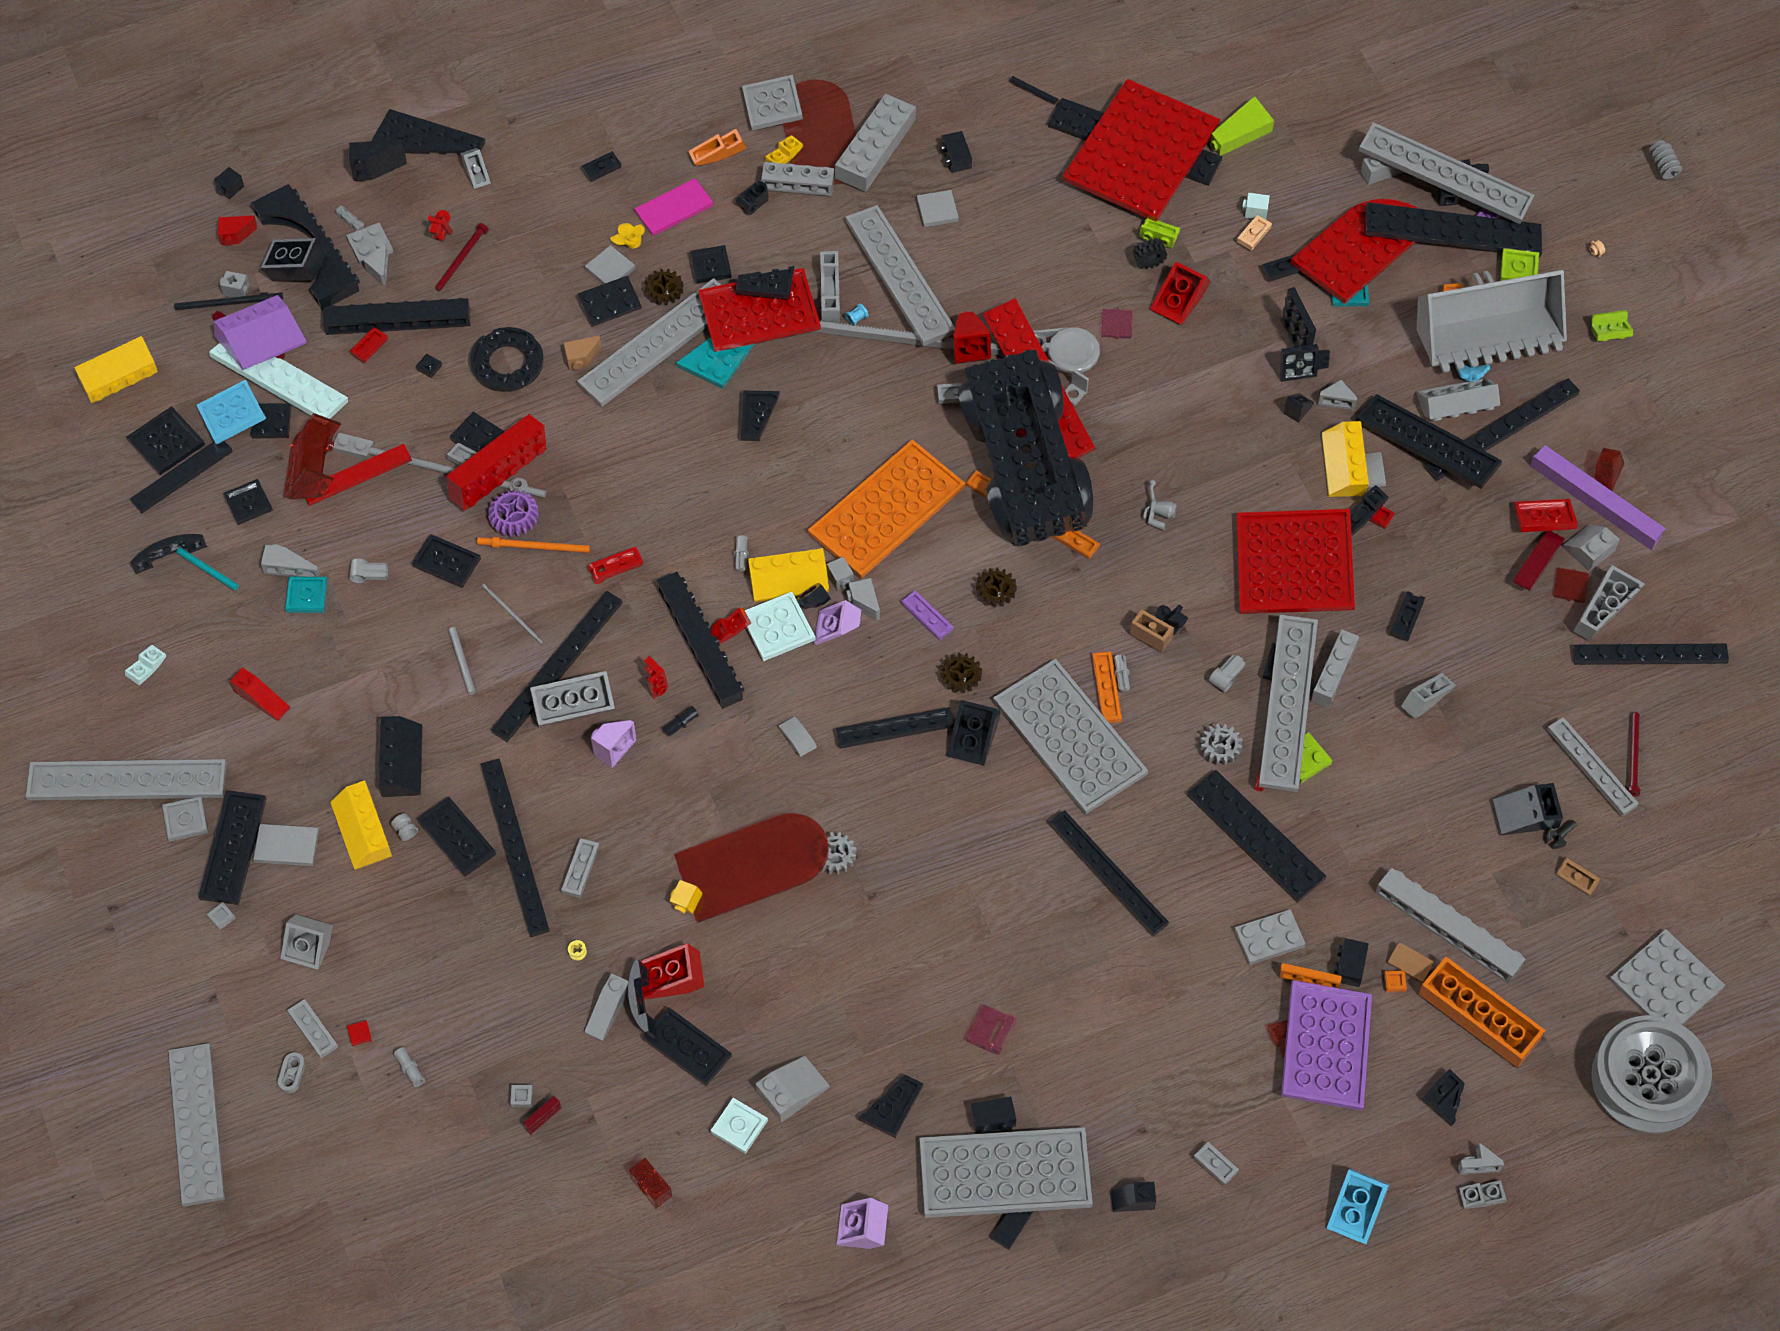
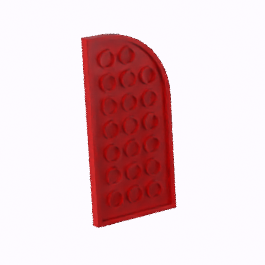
M1374 199L1362 202L1348 210L1297 253L1290 263L1345 304L1416 243V241L1365 235L1366 203L1410 208L1417 207L1393 199Z

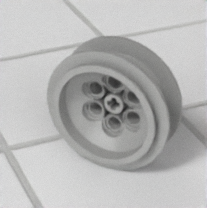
M1645 1015L1627 1019L1609 1031L1593 1060L1591 1077L1598 1101L1612 1118L1622 1125L1639 1132L1664 1133L1683 1126L1697 1113L1710 1090L1712 1068L1704 1046L1690 1030L1671 1019ZM1648 1057H1654L1656 1062L1651 1061ZM1632 1061L1636 1063L1637 1067L1630 1065L1629 1062ZM1664 1070H1669L1673 1075L1666 1074ZM1626 1080L1632 1081L1634 1085H1629ZM1661 1089L1668 1090L1670 1094L1663 1093ZM1642 1094L1649 1095L1650 1099L1644 1098Z

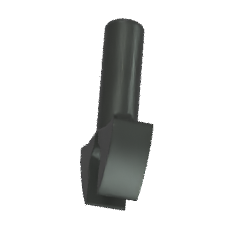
M1571 820L1559 831H1554L1550 828L1546 837V844L1550 839L1558 838L1551 849H1559L1566 846L1567 842L1564 840V837L1577 826V823Z

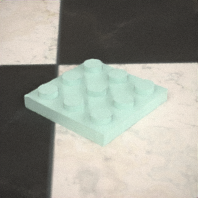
M792 592L745 610L751 621V624L746 629L763 661L816 640Z

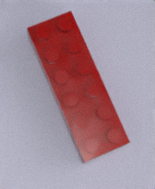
M528 414L446 476L449 499L463 511H466L468 508L473 507L480 499L489 495L497 486H501L505 480L515 475L518 470L528 465L547 449L545 426Z

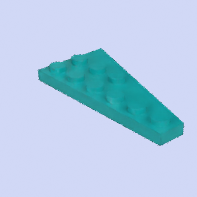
M709 338L676 362V367L724 389L755 344L715 352L712 340Z

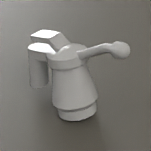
M1151 480L1150 492L1152 501L1150 506L1145 509L1143 519L1146 520L1147 513L1150 511L1148 524L1164 530L1165 523L1154 519V514L1166 518H1175L1177 503L1155 500L1153 487L1156 482Z

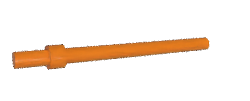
M494 536L492 538H477V545H489L492 548H500L502 546L590 553L589 545L509 540Z

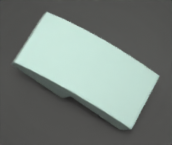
M151 645L138 655L137 662L125 670V676L138 685L142 684L161 665L166 658V654Z

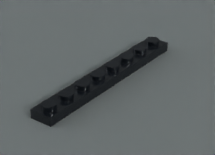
M1727 643L1578 644L1573 646L1575 665L1728 664L1729 661Z
M1065 810L1050 821L1049 825L1153 937L1168 926L1169 921Z

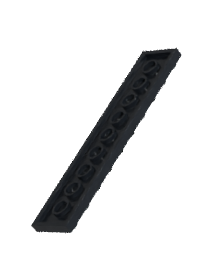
M1061 98L1048 122V127L1086 141L1104 113ZM1203 149L1185 178L1209 186L1222 162L1223 156Z
M1367 202L1365 206V235L1496 252H1502L1503 248L1538 252L1539 257L1542 254V227L1538 223L1521 221L1519 224L1506 219Z

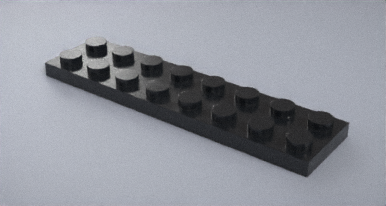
M1378 394L1372 398L1356 417V421H1361L1362 426L1480 489L1483 488L1502 465L1501 459Z
M1214 770L1188 792L1187 796L1297 903L1326 879V875L1217 770Z

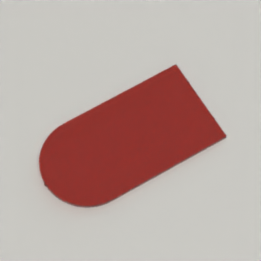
M814 79L800 82L795 86L803 119L784 123L786 138L792 135L803 144L801 150L790 160L791 164L834 168V185L844 184V182L835 179V164L856 136L848 97L839 86L829 81Z
M794 813L783 814L675 853L674 855L683 881L697 886L703 893L694 910L697 923L798 887L815 878L825 866L829 854L828 836L822 827L808 816Z

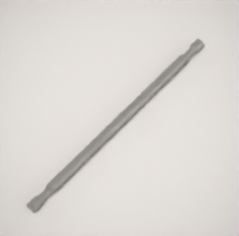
M485 584L482 585V587L486 589L488 593L518 623H520L534 638H536L540 644L543 643V641L539 639L537 635L503 601H501L491 590H489Z

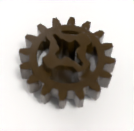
M660 269L659 273L653 271V276L648 275V280H645V293H647V298H652L653 303L657 300L659 305L662 302L668 305V301L675 303V298L680 299V294H683L684 284L681 276H677L676 271L670 273V269H667L666 272Z
M996 567L995 571L989 568L988 573L983 571L982 577L977 578V596H981V602L986 600L987 606L994 603V607H997V604L1000 603L1003 607L1005 601L1010 603L1011 598H1015V592L1017 591L1016 579H1012V573L1006 574V569L999 572L998 567Z
M960 653L957 654V657L950 655V660L945 659L944 665H941L942 672L940 677L943 678V685L948 684V690L952 687L955 688V693L959 689H961L962 693H965V689L971 692L972 686L978 687V681H981L982 668H980V662H975L974 656L968 658V653L964 657Z

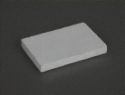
M260 824L253 858L254 862L313 866L319 828Z

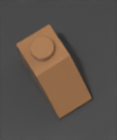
M600 336L564 342L569 370H579L588 367L602 349Z

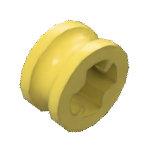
M572 941L568 946L569 955L573 960L579 961L585 958L587 950L582 941ZM574 948H576V949L580 948V949H581V952H580V953H579V952H575V953H574V950H573V949H574Z

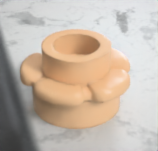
M1600 240L1591 242L1589 247L1590 253L1593 256L1601 257L1605 253L1603 243Z

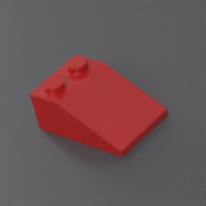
M1175 262L1150 310L1182 325L1202 299L1211 281L1207 276Z
M688 943L641 961L647 967L649 985L642 987L644 1000L688 994L705 987L700 951Z

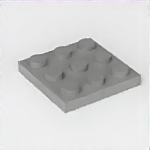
M793 75L742 86L752 131L803 119Z

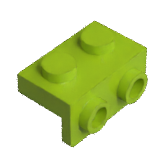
M1147 218L1144 225L1142 224L1140 227L1139 237L1144 240L1146 239V241H1149V238L1153 240L1158 238V240L1161 239L1165 247L1173 248L1179 236L1180 228L1161 221L1155 222Z
M1626 310L1592 315L1591 332L1597 341H1607L1616 338L1624 339L1633 336V329L1627 321L1628 312Z

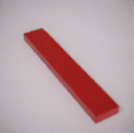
M401 444L301 489L310 506L412 461L405 444Z

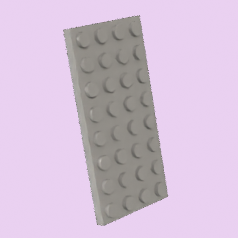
M1056 659L993 698L994 703L1085 815L1148 775L1147 768Z
M1085 1127L920 1138L925 1218L1092 1208L1093 1206Z

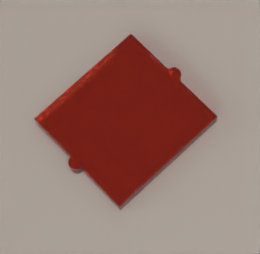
M1558 567L1553 597L1566 599L1568 602L1577 601L1585 603L1589 573Z

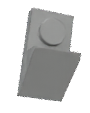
M1479 1143L1476 1148L1477 1159L1475 1157H1466L1461 1160L1458 1166L1459 1175L1501 1172L1504 1162Z

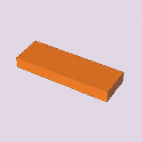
M1282 963L1279 977L1283 979L1339 988L1342 978L1339 975Z

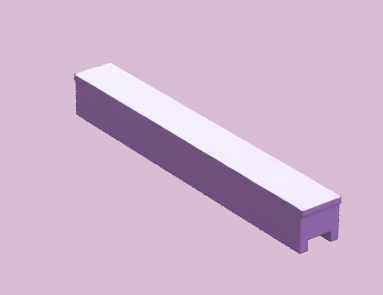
M1546 445L1533 456L1530 465L1532 468L1651 551L1662 538V533L1666 528Z

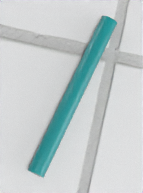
M178 548L176 553L232 590L236 591L239 588V584L183 548Z

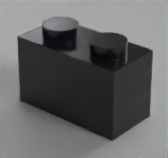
M959 131L942 135V143H939L940 151L945 154L946 167L950 168L951 173L972 169V156L963 132Z
M1345 938L1343 945L1339 944L1337 956L1340 957V962L1335 963L1333 974L1342 976V984L1360 987L1369 943Z
M1011 1096L971 1104L970 1111L975 1134H987L1000 1129L1001 1131H1008L1016 1127L1017 1119Z

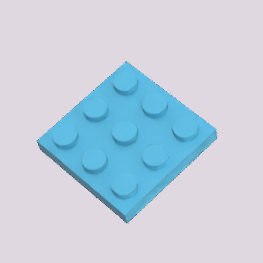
M246 379L197 404L216 444L266 419Z

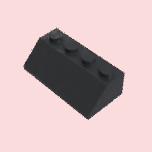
M401 716L381 717L379 790L382 797L421 795L422 724Z

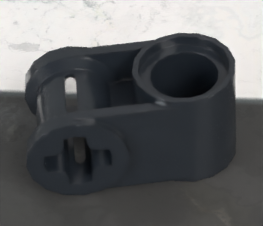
M762 181L755 182L737 197L736 205L743 207L748 215H752L769 199L766 183Z

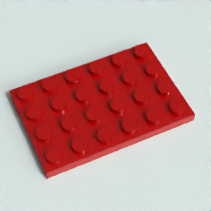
M804 268L795 269L790 299L736 294L737 282L698 290L715 352L821 330V324Z

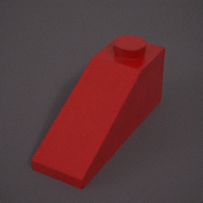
M243 667L230 680L233 691L276 721H279L290 709V706L258 677Z

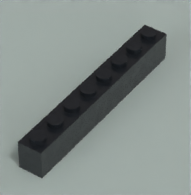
M468 298L396 303L385 302L379 304L368 303L363 305L350 304L346 306L332 305L330 307H323V326L326 335L368 333L373 327L381 332L471 326L470 304Z
M674 572L658 579V591L721 708L723 709L742 701L744 687L741 681L737 682L734 668L732 666L729 667L727 664L728 658L724 651H720L717 637L712 636L709 622H705L702 618L704 617L700 606L696 607L694 603L696 602L692 592H688L685 578L680 577L678 572Z

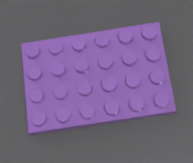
M1292 981L1281 1097L1363 1110L1372 994Z

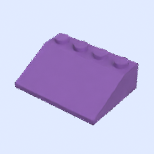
M278 295L214 321L215 338L242 370L307 344L290 310Z

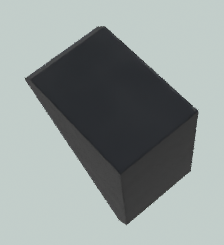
M1300 393L1288 396L1283 414L1299 423L1315 402Z

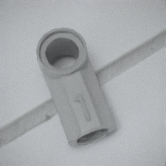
M353 559L351 561L349 579L354 583H364L366 580H387L388 563H368L364 559Z
M1232 655L1221 668L1218 667L1212 673L1209 682L1223 692H1226L1232 686L1237 675L1245 668L1246 663L1240 656Z

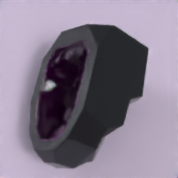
M817 583L804 591L797 598V603L805 609L817 608L827 603L831 598L824 587Z

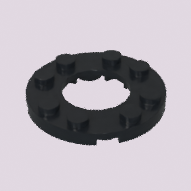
M503 327L494 329L492 333L486 336L483 335L475 343L471 351L470 362L474 376L482 385L496 391L511 392L528 386L539 376L543 368L544 356L541 345L531 333L520 328ZM512 346L522 351L525 356L522 368L515 370L511 374H501L493 370L490 365V357L497 349Z

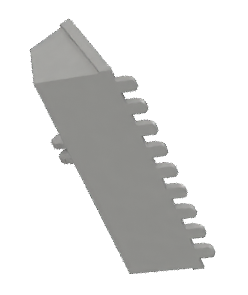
M1563 270L1495 282L1490 273L1484 271L1482 274L1484 284L1479 274L1473 273V286L1418 297L1416 330L1430 358L1431 365H1440L1444 373L1450 371L1449 363H1454L1457 370L1464 369V360H1468L1471 367H1477L1479 364L1477 358L1482 357L1484 363L1488 365L1493 362L1491 355H1497L1498 360L1504 362L1507 359V352L1511 353L1513 359H1520V350L1524 349L1527 356L1531 357L1535 354L1534 347H1539L1542 354H1547L1549 352L1548 345L1552 344L1555 351H1562V342L1567 341Z

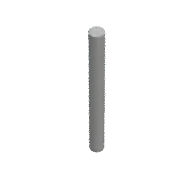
M455 627L449 628V634L468 694L473 695L476 693L458 633Z

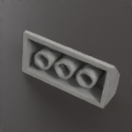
M1486 377L1473 382L1465 381L1416 391L1423 414L1431 419V421L1442 420V417L1445 416L1451 418L1458 417L1460 413L1465 412L1466 414H1474L1480 409L1486 411L1493 410L1495 406H1500L1498 384Z

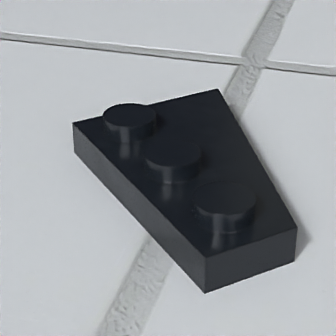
M790 266L785 270L772 269V272L767 273L754 272L738 275L736 294L790 299L795 267Z

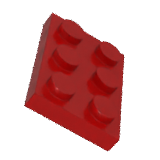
M1570 499L1514 502V510L1521 532L1577 529L1578 522Z

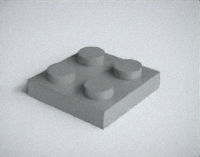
M380 223L346 235L360 265H363V260L383 245H386L388 255L394 253Z

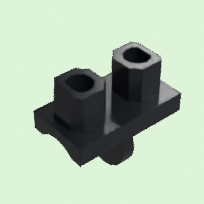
M1179 604L1172 611L1165 605L1159 606L1155 611L1156 618L1174 627V635L1188 620V617L1181 613L1183 607Z

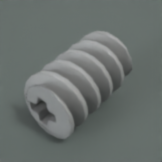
M1658 141L1650 147V155H1652V159L1663 179H1671L1682 172L1683 168L1680 166V162L1677 160L1671 144H1666L1665 141Z

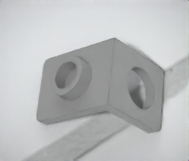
M1073 370L1072 382L1065 389L1067 395L1070 391L1078 393L1076 398L1069 397L1073 405H1076L1088 392L1089 379L1077 370Z

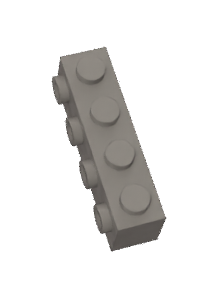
M764 162L761 181L766 183L770 191L832 196L834 168Z

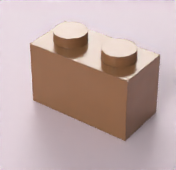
M1142 609L1132 621L1130 629L1131 635L1160 652H1163L1168 646L1174 632V627Z

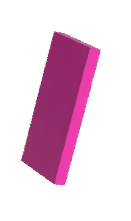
M696 178L634 208L650 234L655 236L714 205L711 198Z

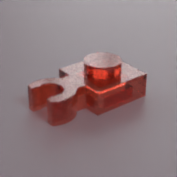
M1288 1020L1270 1024L1267 1027L1274 1046H1281L1280 1055L1282 1058L1285 1057L1284 1050Z

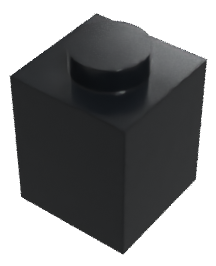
M230 167L214 179L217 193L221 196L224 195L228 199H231L244 187L242 176Z

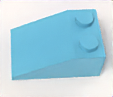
M1350 1168L1327 1229L1367 1244L1390 1183Z

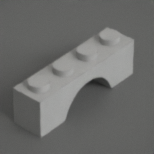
M838 251L820 252L822 322L829 321L830 323L832 321V323H840Z
M1341 629L1314 689L1311 702L1330 708L1344 671L1357 648L1359 636Z

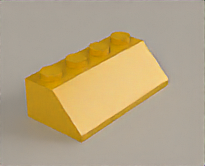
M142 336L74 367L81 386L91 403L100 401L104 397L117 393L121 389L134 385L138 381L151 377L158 372Z
M1361 421L1341 422L1321 434L1329 497L1364 496L1367 493L1369 482Z
M823 548L748 559L754 602L772 600L790 592L795 597L800 596L804 591L817 583H820L826 592H829Z
M365 780L345 787L330 803L354 870L392 857Z

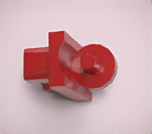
M440 210L436 213L435 219L431 215L428 216L427 220L430 223L428 232L433 235V239L444 242L446 234L451 235L453 232L448 224L451 220L450 214L446 210Z

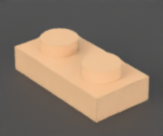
M1257 215L1237 238V243L1252 251L1271 229L1272 223Z

